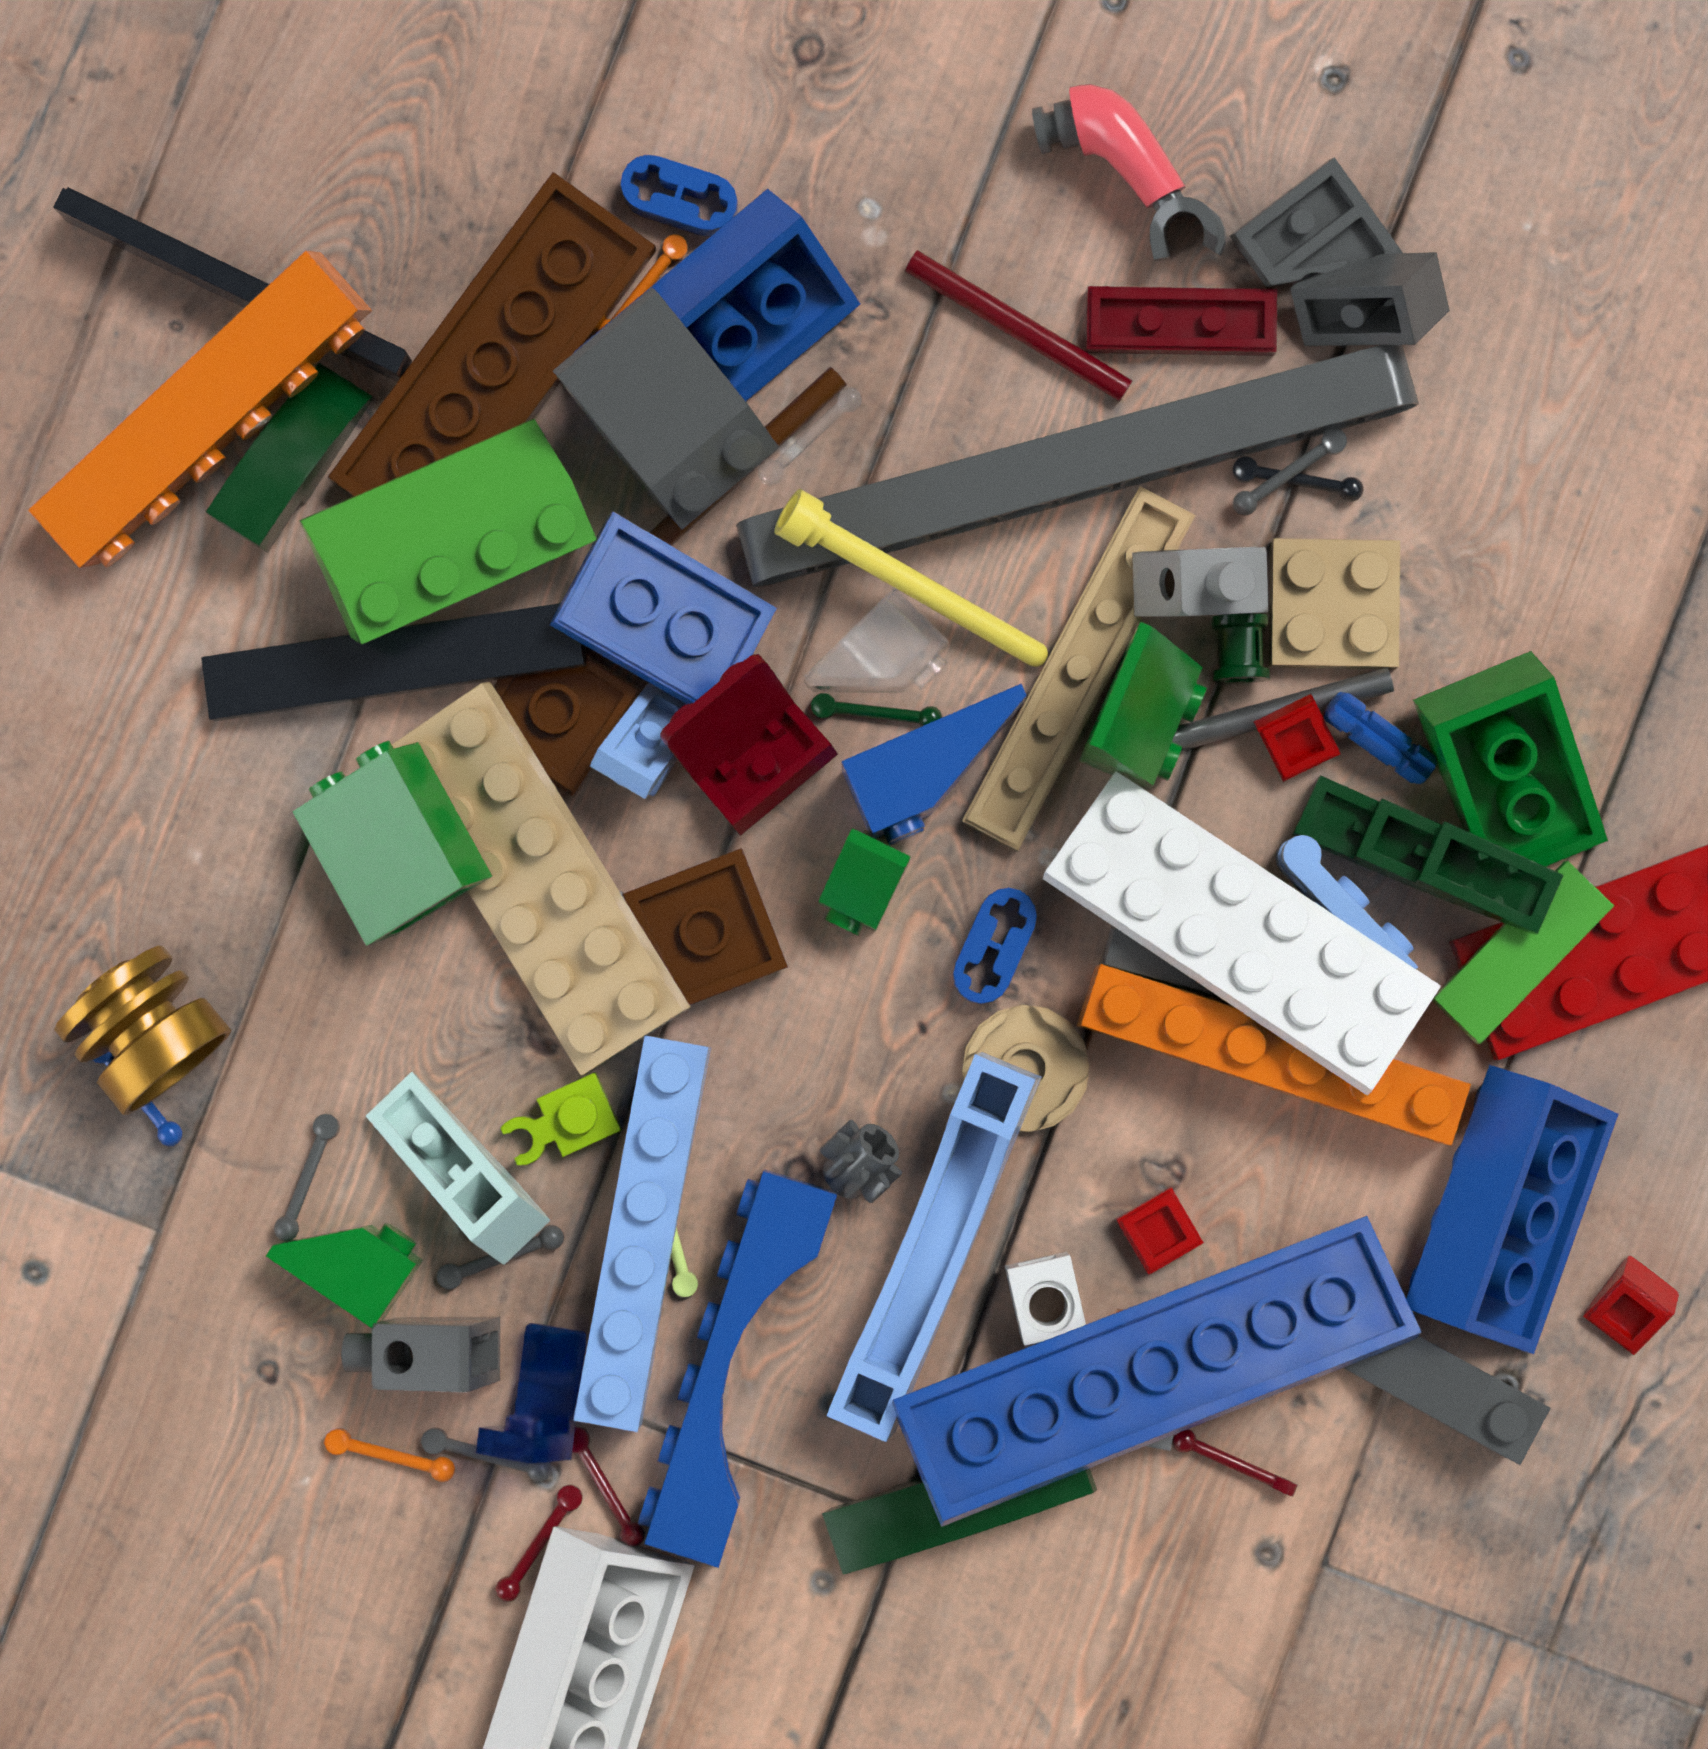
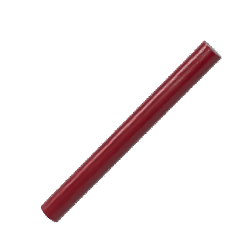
M919 250L910 259L905 269L907 274L1120 402L1133 382L1132 379Z

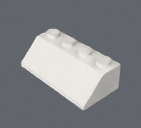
M554 1526L483 1749H637L695 1565L640 1546L631 1547L625 1545L621 1540L602 1534Z

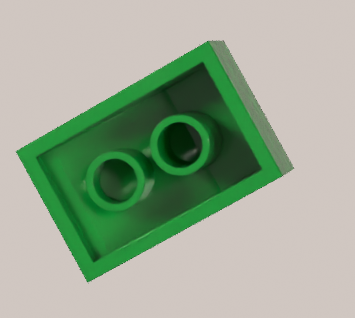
M1140 622L1125 649L1079 762L1110 775L1117 771L1146 790H1150L1153 787L1157 777L1168 781L1183 747L1172 742L1181 718L1191 723L1193 722L1207 690V687L1196 683L1203 667L1155 628Z
M1532 651L1413 699L1430 751L1437 759L1436 766L1463 830L1545 867L1608 841L1555 677Z

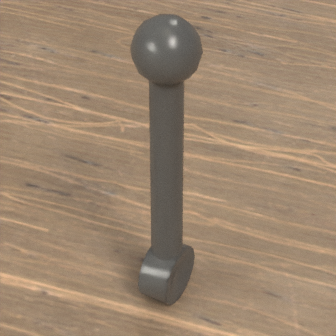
M1337 428L1327 430L1323 434L1319 445L1251 492L1241 491L1237 493L1233 499L1234 510L1240 515L1252 514L1261 499L1323 456L1341 453L1347 444L1345 433Z
M320 1115L313 1123L316 1138L286 1214L280 1217L274 1225V1233L282 1241H290L297 1236L299 1225L296 1220L329 1139L336 1137L340 1131V1123L333 1115Z
M555 1225L545 1226L540 1231L539 1236L532 1238L510 1260L543 1247L547 1250L558 1249L564 1241L562 1230ZM491 1255L460 1266L448 1263L438 1270L437 1281L445 1289H454L462 1283L463 1278L501 1263Z
M434 1427L427 1430L421 1438L423 1449L430 1454H438L446 1450L527 1472L528 1476L536 1482L547 1480L552 1473L551 1463L544 1457H535L528 1460L448 1438L446 1432L440 1428Z

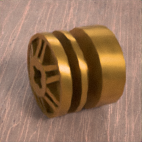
M160 945L144 951L133 959L125 960L102 974L78 996L75 1004L61 1017L54 1028V1031L63 1042H72L93 1030L76 1049L74 1054L80 1063L94 1060L109 1051L115 1057L103 1070L97 1084L122 1115H129L137 1111L179 1082L209 1057L228 1038L232 1031L206 998H199L178 1009L175 1008L172 1002L182 992L189 977L184 971L178 970L155 983L173 960V957L164 946Z

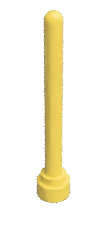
M798 489L782 510L774 533L797 547L803 543L814 547L818 543L1026 664L1038 667L1046 662L1048 650L1044 644L831 522V514L823 510V501L804 490Z

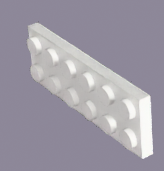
M1117 771L1112 775L1053 859L1042 878L1367 1096L1374 1089L1441 987V985Z

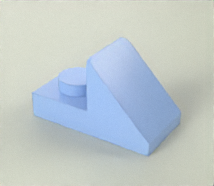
M648 683L600 745L590 767L644 799L648 795L654 796L677 761L676 757L660 738V733L670 722L675 712L687 704Z

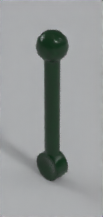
M827 693L816 695L811 702L813 714L820 719H828L833 714L919 723L922 727L943 718L941 711L934 706H927L921 711L839 702L835 701Z

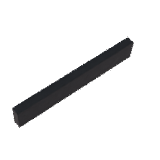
M69 187L67 189L62 188L53 206L67 223L245 308L269 285L250 274ZM366 330L350 347L340 353L397 382L412 363V359L405 349Z
M557 603L404 626L364 644L355 641L350 635L204 656L201 657L209 720L222 721L587 666L585 648L580 642L549 625L561 604Z

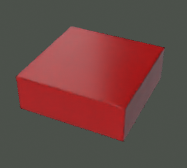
M1312 694L1254 721L1283 782L1341 754Z
M1168 1187L1115 1218L1148 1275L1204 1243L1172 1187Z

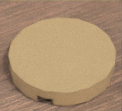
M1019 1005L999 1010L978 1025L965 1047L962 1067L964 1080L974 1055L981 1052L1042 1077L1020 1131L1032 1132L1055 1126L1075 1110L1087 1089L1089 1062L1084 1041L1068 1020L1048 1008Z

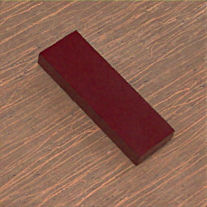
M1088 286L1086 290V352L1274 356L1277 352V289Z

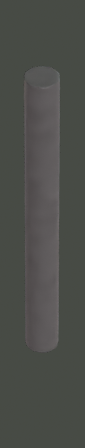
M1386 667L1193 721L1192 723L1182 724L1178 726L1172 742L1183 746L1181 750L1183 751L1255 731L1257 728L1254 721L1309 694H1312L1320 712L1325 710L1331 699L1339 692L1350 693L1360 701L1394 692L1389 669Z

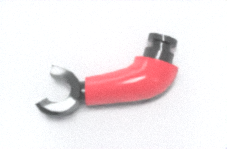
M1092 84L1077 85L1069 88V100L1053 104L1054 111L1044 113L1042 106L1032 108L1034 128L1042 154L1052 152V144L1061 142L1064 149L1081 145L1084 156L1096 154L1105 158L1130 185L1146 208L1153 207L1156 213L1150 225V244L1155 261L1171 258L1167 231L1170 224L1176 218L1183 215H1193L1200 219L1204 228L1202 245L1216 254L1222 255L1226 245V229L1221 217L1203 202L1183 196L1181 191L1186 186L1163 148L1133 105L1112 89Z

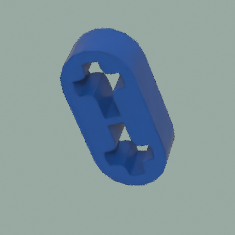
M655 155L636 157L627 164L622 173L621 188L625 203L632 212L641 217L700 236L711 237L738 214V200L735 189L728 180L719 175ZM650 172H656L659 174L660 185L676 193L672 197L654 192L650 201L641 200L639 187L633 183L636 179L646 180ZM710 191H715L719 193L720 205L727 209L724 213L714 212L711 215L710 221L700 218L699 207L696 204L684 201L685 195L705 200Z
M1013 888L996 890L988 895L977 913L953 970L954 986L959 994L970 1002L979 1004L993 1002L1003 995L1012 980L1033 933L1037 919L1035 905L1030 897L1021 890ZM1009 899H1012L1020 904L1017 914L1026 920L1022 929L1011 927L1001 945L991 940L998 920L989 915L990 909L993 905L1003 907ZM987 947L998 951L992 965V972L1000 977L999 983L996 987L986 985L980 993H976L969 989L972 979L963 973L964 967L967 963L978 965Z

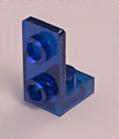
M529 1323L526 1325L515 1414L506 1415L505 1425L479 1427L476 1454L529 1464L571 1460L576 1425L574 1415L586 1345V1333L584 1331L541 1323Z

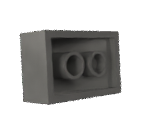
M652 287L553 370V373L649 497L681 529L685 528L779 448L747 402L659 293Z

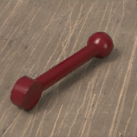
M579 1426L569 1429L564 1435V1445L568 1451L578 1453L621 1527L619 1535L621 1541L631 1547L640 1545L644 1539V1529L637 1522L631 1521L588 1447L590 1444L589 1432Z
M1191 1429L1173 1435L1172 1445L1178 1452H1196L1286 1495L1293 1497L1298 1484L1198 1440Z
M568 1484L559 1490L557 1494L558 1505L511 1574L497 1582L495 1592L500 1600L511 1602L519 1596L521 1592L520 1582L549 1541L553 1527L559 1526L568 1511H573L581 1505L583 1494L578 1486Z

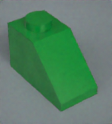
M852 828L818 901L820 905L829 909L824 920L856 936L860 935L864 926L876 932L907 869L911 856Z
M384 1223L380 1230L373 1225H367L281 1242L272 1245L266 1254L267 1258L370 1328L373 1327V1323L384 1320L424 1261L412 1253L417 1243L388 1223Z

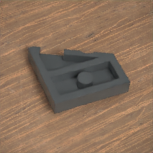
M1335 157L1326 161L1229 236L1266 287L1306 280L1379 254L1403 253Z

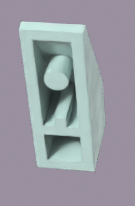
M413 1072L408 1074L366 1115L368 1120L468 1239L503 1265L550 1221L514 1177Z

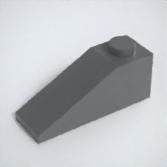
M1420 1336L1415 1340L1344 1367L1346 1370L1518 1465H1521L1551 1409Z

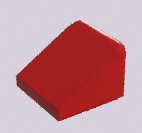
M1628 1256L1586 1309L1583 1317L1631 1354L1635 1355L1675 1314L1679 1294L1675 1288L1637 1259Z

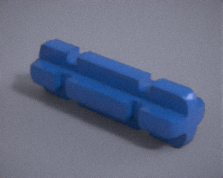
M1339 692L1331 699L1323 713L1326 722L1340 732H1349V739L1385 765L1395 766V772L1408 782L1421 785L1429 778L1437 765L1435 755L1420 744L1418 746L1414 743L1412 744V738L1375 711H1365L1366 705L1352 694Z

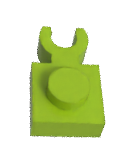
M596 1072L537 1098L536 1100L544 1116L536 1120L527 1116L515 1117L505 1122L500 1128L503 1135L512 1133L517 1129H525L532 1135L533 1145L531 1149L514 1158L516 1165H527L537 1161L544 1154L547 1144L553 1141L556 1142L562 1157H565L622 1130Z

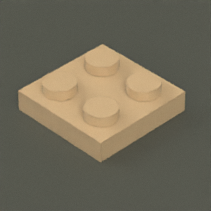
M1273 538L1270 542L1269 667L1383 669L1387 667L1392 670L1399 667L1400 540Z

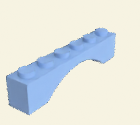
M644 1036L574 1421L638 1432L642 1425L673 1242L701 1107L711 1047Z
M984 1052L974 1055L949 1116L943 1138L914 1215L877 1302L849 1359L826 1415L827 1417L884 1442H887L896 1432L899 1423L892 1401L911 1393L914 1389L1040 1083L1041 1076Z

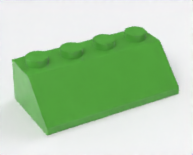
M535 419L526 421L299 520L351 638L360 644L367 643L597 540L570 476Z

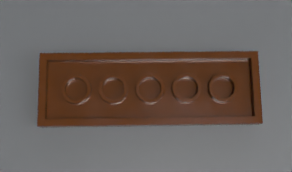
M552 172L328 475V478L354 497L533 419L560 383L553 370L597 333L600 325L608 318L656 253V246L555 172Z

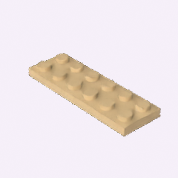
M491 682L480 683L392 744L393 748H398L419 742L492 874L491 878L468 892L581 1076L590 1073L643 1039L644 1036L649 1035L691 1008Z

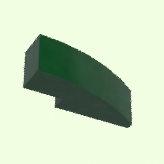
M321 363L315 366V369L319 372L316 378L297 395L288 398L275 413L206 510V513L214 520L267 553L300 502L307 503L374 399L372 395Z

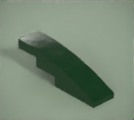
M1322 775L1317 778L1292 834L1294 837L1300 835L1309 836L1317 841L1321 849L1445 901L1535 935L1538 934L1564 876L1450 823L1443 822L1439 824L1383 798L1377 801Z
M1089 1468L941 1527L921 1478L895 1485L886 1492L831 1507L822 1515L844 1575L1013 1522L1092 1494L1097 1491Z

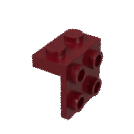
M753 654L743 662H738L729 667L722 674L719 682L699 699L676 711L670 722L660 733V738L740 836L838 755L828 739L796 705L769 664L760 654Z

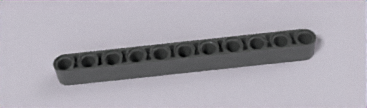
M1379 345L817 499L823 501V510L831 514V522L881 551L890 553L1323 435L1331 428L1341 430L1392 416L1419 405L1403 345ZM784 508L752 516L736 524L751 582L754 587L772 585L851 563L818 543L814 547H810L805 543L797 547L774 533L775 526Z

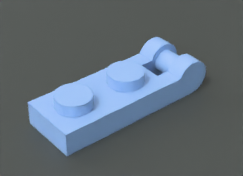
M1300 835L1280 845L1275 857L1277 866L1304 896L1413 968H1418L1408 956L1414 950L1408 939L1389 922L1380 927L1364 910L1370 903L1365 894L1344 875L1336 881L1320 864L1322 854L1316 840L1309 836Z

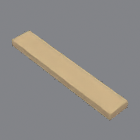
M1139 486L967 810L962 823L1018 852L1142 616H1134L1132 553L1178 550L1196 515Z

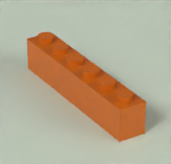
M305 251L28 511L79 568L99 565L100 563L106 568L113 565L134 546L135 542L130 538V535L146 520L151 525H155L178 506L180 499L175 493L191 478L200 483L225 462L226 457L221 451L238 435L243 441L247 440L267 424L272 418V414L267 408L284 392L291 398L306 388L319 373L313 365L332 349L338 355L350 347L364 333L365 328L360 322L372 312L371 308L321 252Z
M1103 964L1095 966L1076 1025L1425 1140L1452 1146L1471 1086L1470 1083L1393 1059L1374 1089L1367 1096L1237 1008Z

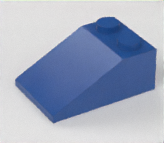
M1022 683L841 761L842 773L870 837L878 839L885 836L889 846L924 831L925 824L922 819L929 817L1021 708L1027 696Z

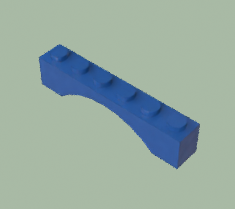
M766 1169L763 1171L760 1182L751 1179L747 1180L736 1215L746 1218L748 1221L740 1243L728 1240L717 1273V1277L728 1280L721 1305L708 1302L697 1336L698 1339L709 1342L701 1366L692 1363L688 1364L677 1400L689 1403L681 1428L669 1424L657 1461L669 1465L662 1490L649 1487L638 1520V1524L650 1527L644 1544L719 1568L740 1501V1495L729 1468L723 1437V1394L730 1361L744 1329L763 1301L792 1273L818 1257L837 1197V1193Z

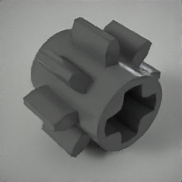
M849 1120L820 1148V1152L828 1158L823 1166V1174L827 1184L835 1193L847 1199H855L863 1194L869 1203H873L902 1175V1171L894 1165L899 1158V1149L896 1141L888 1131L875 1124H866L859 1129L853 1120Z

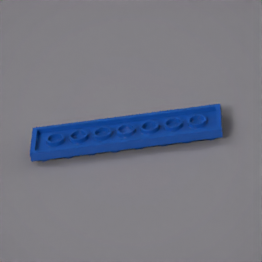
M1365 1216L893 1399L892 1404L898 1423L942 1527L1415 1340L1421 1334V1330L1369 1218Z

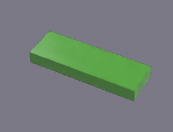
M1569 861L1563 862L1555 870L1564 876L1538 934L1535 935L1504 923L1442 986L1432 999L1476 1044H1481L1614 907Z

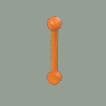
M673 234L664 240L662 255L612 319L653 286L672 261L676 262L684 258L688 245L682 236ZM612 319L604 320L598 328V331L601 330Z
M343 1428L334 1429L325 1437V1447L329 1453L334 1455L351 1451L429 1472L438 1482L449 1481L455 1473L454 1463L447 1457H438L435 1460H430L352 1439L350 1433Z

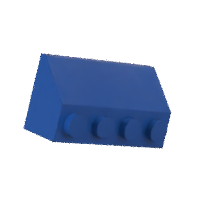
M768 188L651 286L659 293L745 401L751 398L861 304L803 217Z
M1489 1065L1483 1084L1475 1094L1474 1109L1462 1143L1455 1151L1452 1171L1441 1202L1433 1213L1431 1230L1422 1256L1410 1278V1289L1406 1300L1411 1310L1467 1332L1534 1354L1613 1132L1618 1113L1551 1083Z

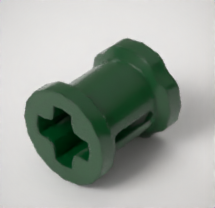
M1240 613L1217 615L1212 618V629L1218 631L1219 668L1213 671V682L1244 684L1270 680V670L1263 666L1262 629L1268 625V615Z

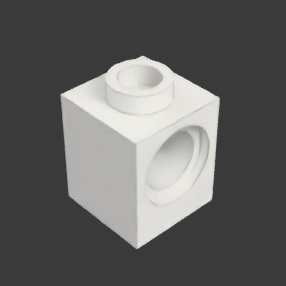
M1067 1252L1004 1266L1019 1333L1024 1346L1043 1342L1086 1325L1071 1257ZM1044 1287L1058 1289L1062 1292L1065 1300L1062 1314L1050 1322L1036 1320L1029 1311V1302L1032 1295Z

